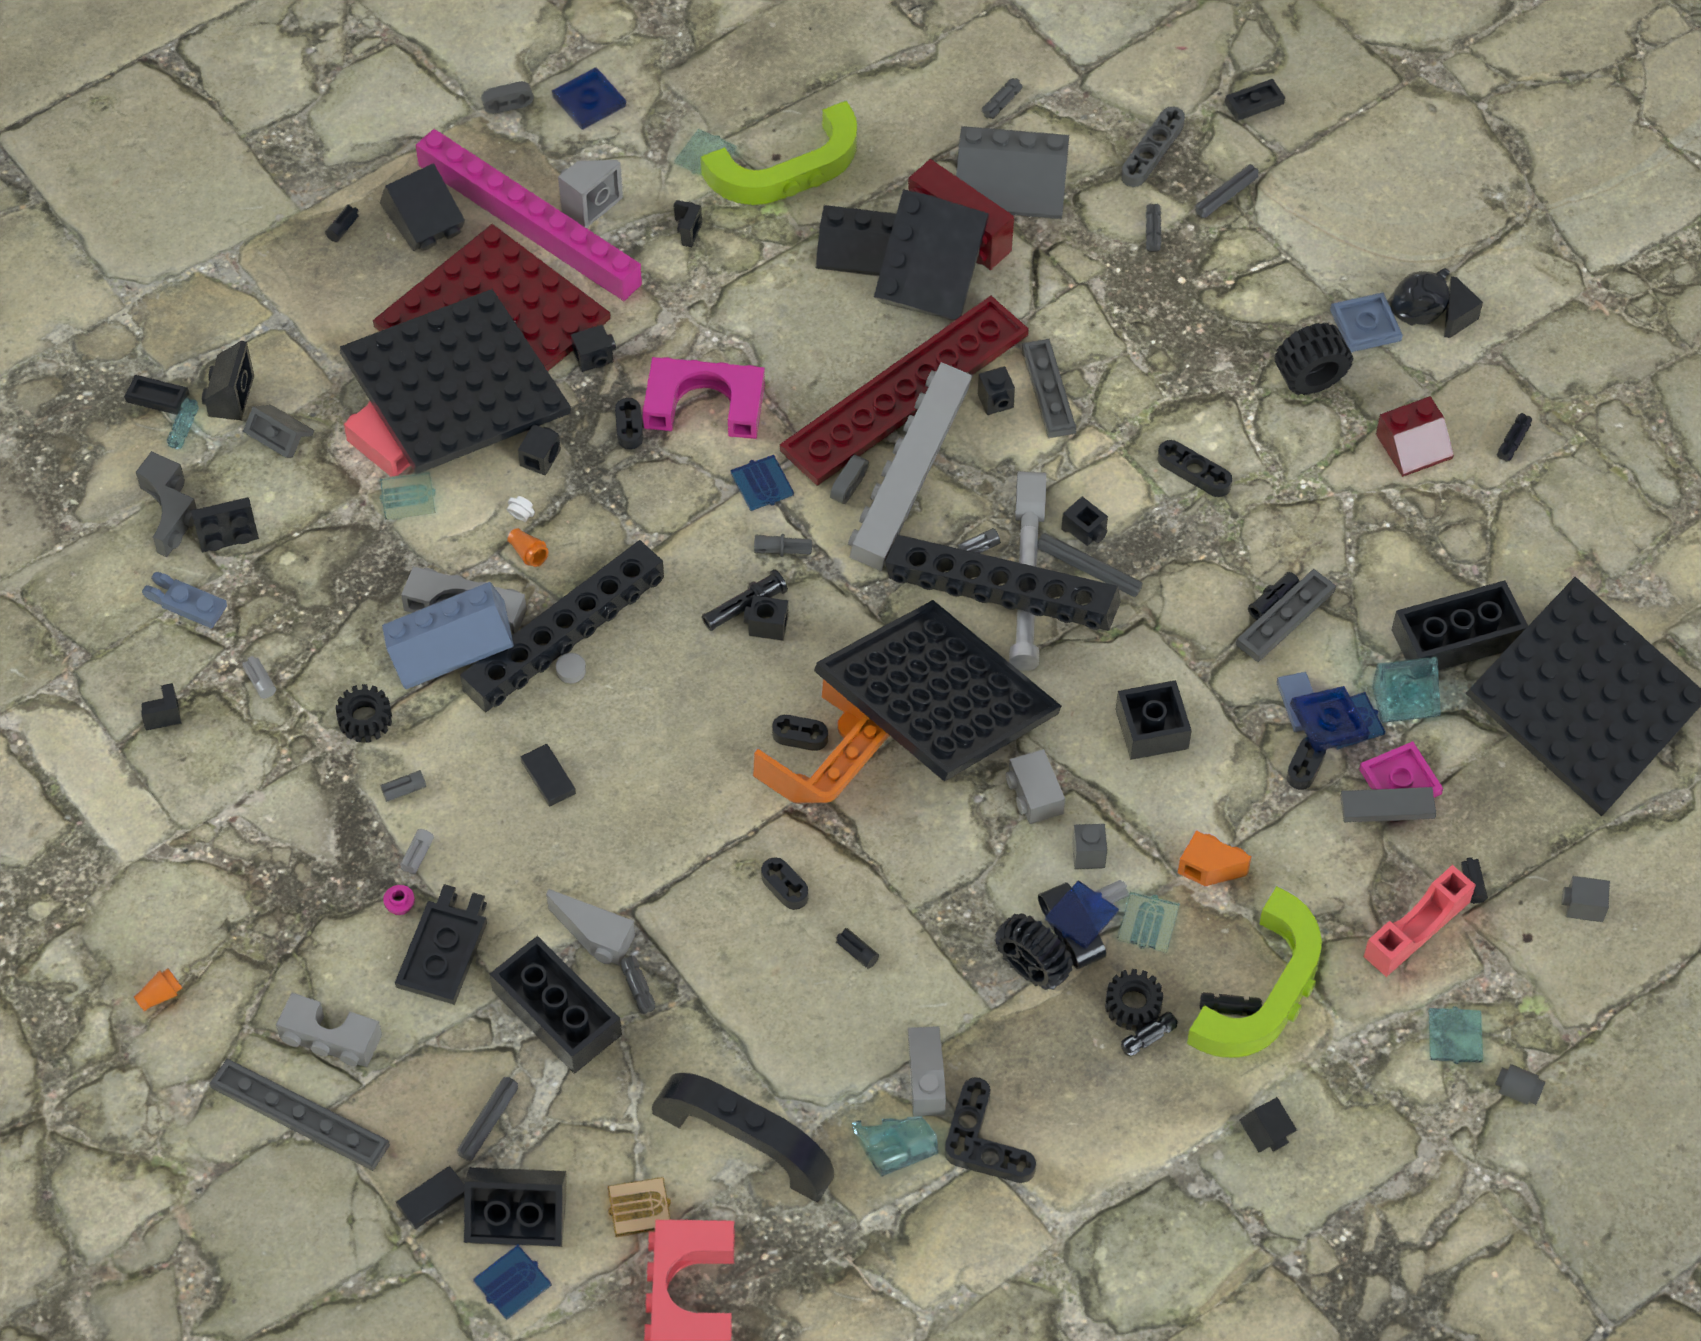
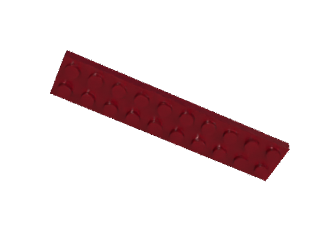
M990 295L780 444V452L818 486L844 468L853 455H862L904 425L909 415L915 417L918 410L914 408L920 393L926 394L929 388L925 386L931 370L937 371L941 362L974 375L1026 338L1029 334V328Z

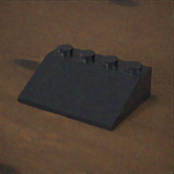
M903 189L874 298L883 304L954 321L961 317L989 214L934 196Z

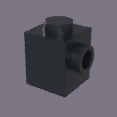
M603 324L571 334L572 352L581 372L601 368L613 363V351L616 350V344L612 334L607 335Z
M1005 366L978 374L977 394L987 415L1014 408L1015 386Z
M1278 1097L1255 1108L1239 1119L1258 1153L1268 1148H1271L1273 1152L1281 1149L1290 1143L1287 1137L1297 1131Z

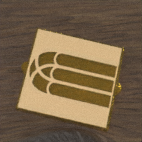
M664 1177L608 1186L611 1205L608 1209V1214L613 1218L615 1237L655 1231V1220H671L669 1213L671 1200L666 1195Z

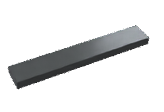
M228 1058L209 1083L211 1089L371 1171H374L390 1146L389 1140Z

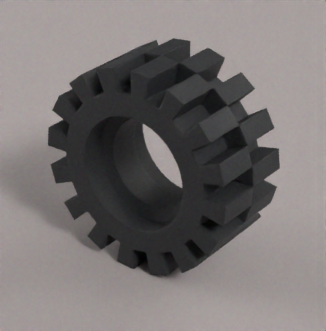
M362 684L361 690H358L357 685L353 686L352 693L348 690L344 691V698L339 697L337 700L338 705H336V715L341 732L343 734L346 733L347 738L350 740L355 736L356 742L360 743L362 737H365L367 743L371 742V736H375L376 740L381 738L380 731L386 734L388 726H391L392 712L388 696H385V692L382 689L378 692L377 687L373 685L368 690L367 684ZM362 707H371L376 711L371 718L366 720H358L353 717L354 711Z
M1131 969V975H1128L1127 971L1124 970L1121 971L1120 977L1116 974L1112 979V983L1109 982L1105 1008L1106 1012H1109L1111 1021L1117 1019L1116 1025L1120 1028L1125 1023L1127 1024L1126 1030L1131 1031L1132 1025H1136L1137 1030L1143 1027V1024L1147 1025L1159 1018L1163 1002L1162 986L1160 983L1156 984V977L1153 975L1148 979L1147 971L1142 970L1141 975H1137V969ZM1131 991L1139 992L1145 996L1146 1004L1141 1008L1128 1007L1123 1003V995Z

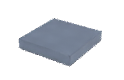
M1384 292L1331 304L1330 311L1351 352L1402 341L1403 334Z

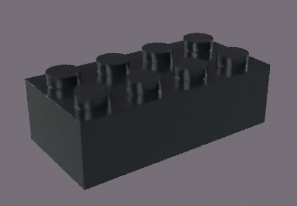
M1504 580L1396 610L1391 630L1413 676L1418 677L1502 653L1528 627V624L1509 586Z
M538 935L489 973L492 991L574 1074L622 1036L620 1017Z

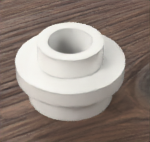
M518 496L517 498L511 497L508 500L509 506L506 510L513 517L526 522L529 517H533L535 511L531 508L533 504L526 498Z

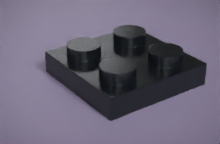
M249 497L191 510L202 553L217 551L236 544H246L259 539Z

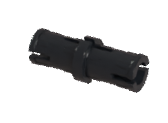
M1286 572L1274 585H1268L1263 590V594L1249 605V614L1258 620L1299 582L1298 577L1292 572Z

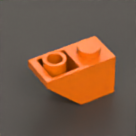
M1196 830L1180 858L1178 874L1203 886H1209L1247 876L1252 856L1248 855L1241 848L1231 847L1220 842L1211 834H1203Z

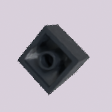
M240 341L219 353L215 365L210 366L208 374L209 385L202 392V404L206 405L208 417L242 421L255 376L247 341Z

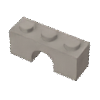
M291 993L276 1024L279 1037L284 1043L293 1047L301 1045L310 1048L312 1052L323 1057L328 1055L337 1057L343 1063L350 1066H357L358 1064L368 1067L382 1037L379 1021L349 1012L341 1026L335 1029H326L320 1026L324 1018L321 1002Z

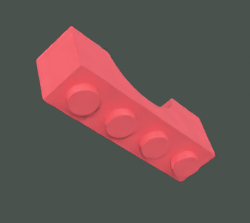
M1452 865L1432 882L1425 895L1409 913L1394 923L1388 921L1368 939L1364 958L1387 977L1470 903L1475 884Z

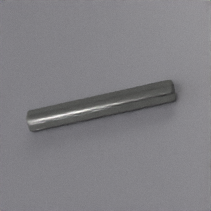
M1043 533L1038 539V549L1105 583L1118 586L1119 590L1133 597H1136L1142 589L1141 581L1046 533Z

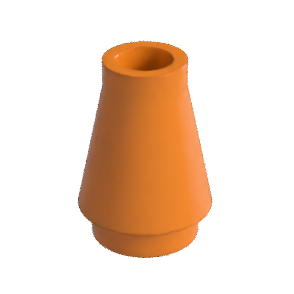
M519 528L509 533L508 542L514 547L526 565L537 567L545 562L549 551L544 541L523 532Z
M167 968L163 972L159 970L142 990L133 997L145 1012L157 1004L178 996L177 992L183 988L170 969Z

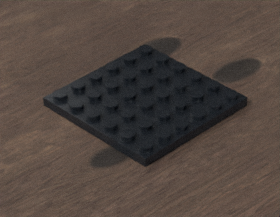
M493 289L340 346L341 356L416 474L528 431L533 424L540 426L571 414L570 404Z
M1574 577L1465 693L1601 816L1608 811L1701 707V688L1577 577Z
M934 600L818 661L814 669L815 673L944 782L1059 714L1062 705Z

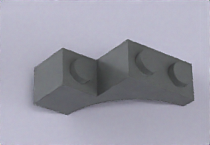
M151 451L137 469L136 476L140 489L154 497L162 508L161 521L153 535V540L157 553L168 557L171 551L180 545L182 537L188 528L195 525L191 510H195L197 507L194 498L180 492L185 482L181 464Z

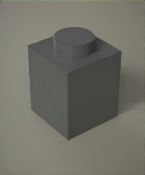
M1105 823L1074 825L1072 839L1074 869L1105 868L1107 858Z
M1572 876L1569 887H1564L1561 903L1567 906L1566 917L1603 922L1609 908L1610 881Z

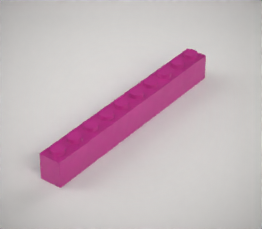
M436 129L431 130L416 144L418 165L421 168L434 163L445 184L622 301H625L642 285L641 264Z

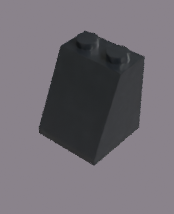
M434 163L384 187L380 204L413 251L420 248L423 251L430 249L437 244V240L443 237L451 239L461 233L465 219Z

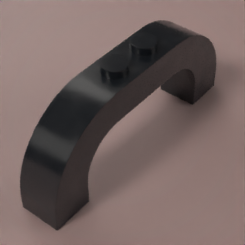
M675 1073L669 1078L652 1104L653 1115L679 1129L688 1116H693L765 1153L787 1172L792 1190L817 1203L834 1178V1168L829 1157L805 1132L781 1116L708 1078L691 1073Z

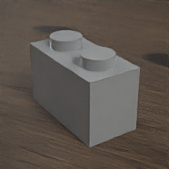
M1044 749L1010 759L1009 772L1005 773L1007 784L1011 790L1015 789L1018 796L1016 797L1018 810L1021 815H1026L1029 824L1064 814L1065 797Z

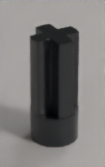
M347 204L326 229V236L331 241L338 242L360 216L358 214L359 210Z
M1469 857L1466 858L1467 861L1461 862L1463 874L1475 884L1470 903H1482L1488 899L1480 862L1479 859Z
M844 928L843 932L837 935L836 943L864 967L870 969L876 964L880 955L851 930Z

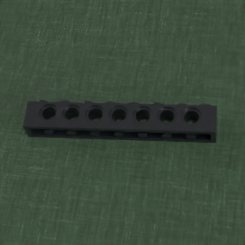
M898 534L885 561L889 579H893L897 583H910L926 590L935 589L947 592L955 597L973 598L980 603H994L1010 610L1019 609L1030 612L1035 616L1044 615L1056 618L1064 623L1082 624L1093 630L1103 629L1109 631L1121 603L1119 589L1116 585Z
M638 540L512 635L514 647L481 659L460 674L462 691L485 713L493 707H498L508 695L516 689H522L529 679L537 673L547 670L554 660L561 655L569 653L579 641L593 635L596 629L604 622L613 620L620 610L628 604L635 603L641 594L649 588L656 587L664 578L663 560L641 540ZM496 677H502L501 679L494 680Z

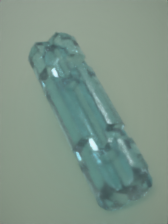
M189 398L183 400L180 407L182 410L178 412L171 428L173 431L167 437V443L170 448L177 450L182 448L185 442L183 438L187 437L194 421L193 417L199 409L196 400Z

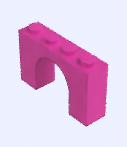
M652 357L643 406L644 429L672 431L675 410L680 398L689 391L699 388H710L721 392L730 401L728 436L757 439L765 388V367Z

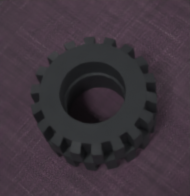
M1325 322L1322 324L1315 323L1294 332L1278 347L1274 357L1275 363L1289 389L1298 395L1315 394L1328 389L1339 382L1348 373L1353 364V355L1340 331L1335 325Z

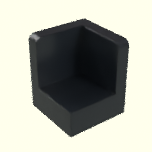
M173 683L161 685L162 699L147 701L141 704V716L146 731L182 724Z

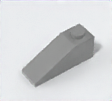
M549 889L546 893L548 909L598 961L620 966L621 960L625 957L635 937L634 921Z
M908 1028L913 1117L945 1115L946 1094L940 1028Z

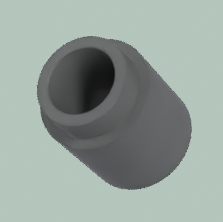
M1510 1064L1508 1069L1502 1067L1495 1085L1501 1087L1499 1093L1526 1105L1528 1103L1536 1105L1544 1088L1545 1081L1538 1079L1539 1075Z

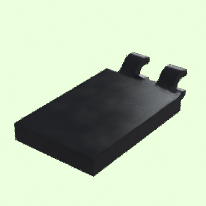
M444 884L437 903L428 901L396 978L395 986L405 991L455 1005L487 925L486 917L482 916L487 902H484V895L473 892L467 910L455 908L454 905L458 898V894L455 893L456 887Z

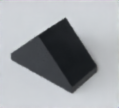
M1451 276L1449 283L1450 296L1445 316V338L1454 336L1477 321L1483 305L1481 299L1457 277Z

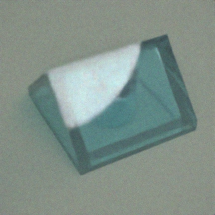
M1437 657L1377 663L1372 688L1382 723L1441 716Z

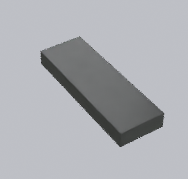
M1432 787L1341 791L1340 794L1344 823L1435 819L1436 817Z

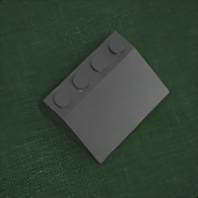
M961 126L956 176L1012 215L1062 219L1070 135Z

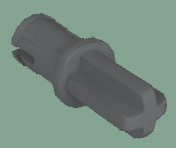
M755 534L754 553L780 554V557H784V553L806 555L812 553L813 542L811 539L785 538V534H781V536Z

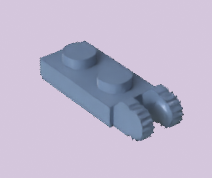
M155 572L151 579L160 587L168 590L166 594L149 585H146L142 590L143 595L147 599L160 604L162 608L209 628L214 627L227 608L226 600L175 579L174 581L169 575L162 574L161 572Z

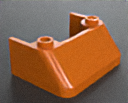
M824 679L822 698L844 712L839 718L837 726L839 734L844 739L811 778L803 774H795L759 749L754 753L753 776L793 803H827L835 800L890 736Z

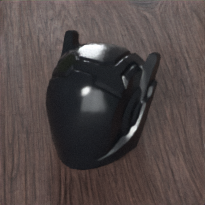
M1443 268L1436 273L1418 271L1408 274L1399 283L1391 299L1390 308L1395 316L1411 326L1415 324L1427 325L1434 322L1447 309L1450 295L1449 287L1446 284V276L1449 275L1450 271Z

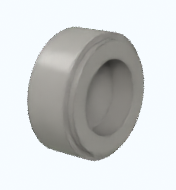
M566 653L559 657L556 662L558 678L570 684L582 680L586 674L584 659L576 653Z

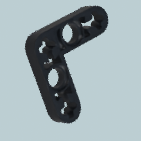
M974 1077L968 1079L962 1086L946 1139V1160L954 1166L1017 1183L1030 1181L1036 1169L1035 1157L1030 1152L979 1138L990 1101L991 1089L989 1084L982 1078ZM975 1089H980L981 1095L977 1097L976 1107L971 1106V1093ZM964 1115H971L976 1119L977 1123L972 1128H964L959 1124V1119ZM961 1136L965 1138L964 1151L960 1155L954 1154L955 1149L958 1147ZM988 1151L994 1152L999 1156V1161L993 1165L985 1164L981 1159L982 1154ZM1005 1156L1009 1157L1007 1169L1003 1168ZM1020 1161L1026 1162V1168L1023 1169V1172L1017 1171V1165H1019Z

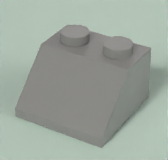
M618 160L577 161L570 168L564 169L558 177L562 213L585 228L589 227L623 198L621 163Z

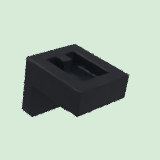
M675 200L674 216L675 221H678L677 232L681 236V245L692 248L702 226L701 205Z

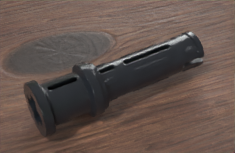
M776 569L770 571V575L764 579L749 583L746 591L706 614H702V620L708 630L713 631L718 626L743 613L746 606L751 607L753 595L772 598L779 593H786L788 591L786 582L782 575Z

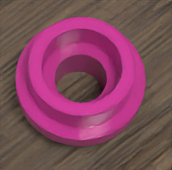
M395 885L385 892L383 902L389 912L395 915H404L413 907L415 897L409 887ZM398 896H403V897H404V898H403L402 900H400V901H395V900H394V898H395V897H398Z

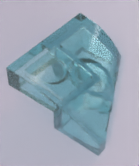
M922 1116L907 1117L902 1120L893 1118L882 1119V1125L862 1127L861 1120L852 1122V1129L859 1143L881 1177L939 1154L937 1134Z

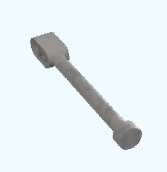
M1017 472L1015 521H1021L1019 563L1037 567L1038 522H1044L1045 472ZM1017 609L1016 644L1010 647L1009 663L1018 670L1029 671L1039 665V648L1034 645L1035 615Z

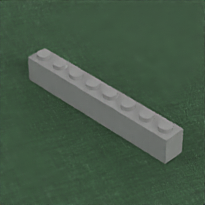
M942 362L936 372L931 370L925 384L929 388L926 394L920 393L914 408L918 410L915 417L909 415L903 430L907 433L904 439L898 438L892 452L896 456L893 462L890 460L886 462L881 475L885 478L882 484L876 483L870 497L874 501L871 507L865 506L859 522L863 524L859 531L854 529L848 542V545L852 547L849 558L882 571L896 536L900 534L969 390L972 379L971 374Z

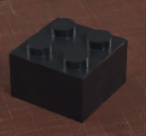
M1176 680L1118 691L1115 710L1130 760L1189 749L1192 730Z

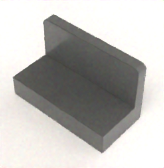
M261 405L252 407L243 432L282 456L293 458L301 437L313 436L314 430L273 405Z

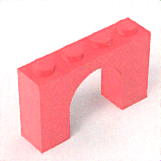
M370 401L367 406L357 414L351 415L344 423L347 441L393 479L410 466V463Z
M655 1220V1231H649L648 1250L654 1251V1262L647 1263V1282H653L652 1293H646V1313H651V1324H645L644 1341H732L731 1313H694L686 1311L672 1301L668 1294V1287L672 1278L687 1266L693 1264H734V1221Z

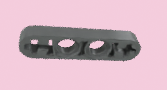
M1171 106L1165 108L1123 164L1121 180L1125 185L1138 187L1146 181L1182 131L1185 122V113L1182 109ZM1174 118V120L1170 123V128H1169V127L1167 126V125H1168V120L1171 121V120ZM1156 134L1164 135L1167 139L1164 141H1157L1153 138V136ZM1143 152H1149L1153 154L1154 157L1151 159H1144L1140 156V154ZM1137 166H1138V167H1139L1138 173H1134L1135 170L1137 169Z

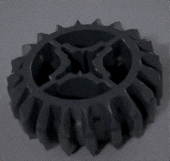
M1022 913L1019 915L1013 914L999 926V930L995 933V943L998 945V951L1003 954V959L1010 964V968H1013L1027 981L1032 982L1034 986L1039 985L1042 989L1053 990L1063 983L1073 970L1071 954L1065 949V944L1058 939V935H1054L1050 928L1045 927L1041 921H1036L1033 916H1026Z

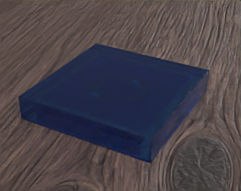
M597 67L552 90V97L581 130L627 106L626 99Z
M1345 686L1294 697L1290 702V706L1315 752L1367 740L1370 735Z

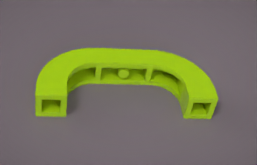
M847 100L822 109V128L830 138L824 146L762 170H751L741 167L732 159L724 147L700 156L701 175L717 194L740 204L761 205L792 197L799 192L812 187H818L822 183L834 179L849 167L857 149L856 116Z
M1276 886L1262 909L1259 924L1282 936L1292 951V958L1264 1005L1253 1015L1244 1018L1227 1017L1204 1006L1189 1030L1188 1045L1213 1056L1225 1058L1244 1057L1268 1047L1278 1038L1289 1020L1295 1021L1302 1007L1299 1004L1303 996L1308 998L1316 984L1313 978L1318 966L1322 946L1321 932L1314 915L1296 896Z

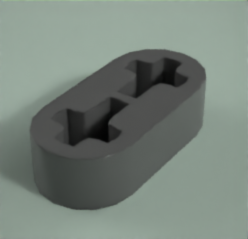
M524 81L487 89L481 96L484 109L490 114H498L526 107L534 99L530 85Z
M853 455L834 482L830 498L846 504L863 480L868 470L869 460Z

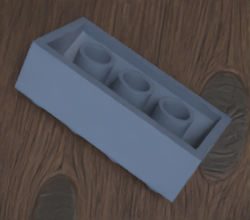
M491 582L382 625L386 649L405 689L514 647L505 601Z

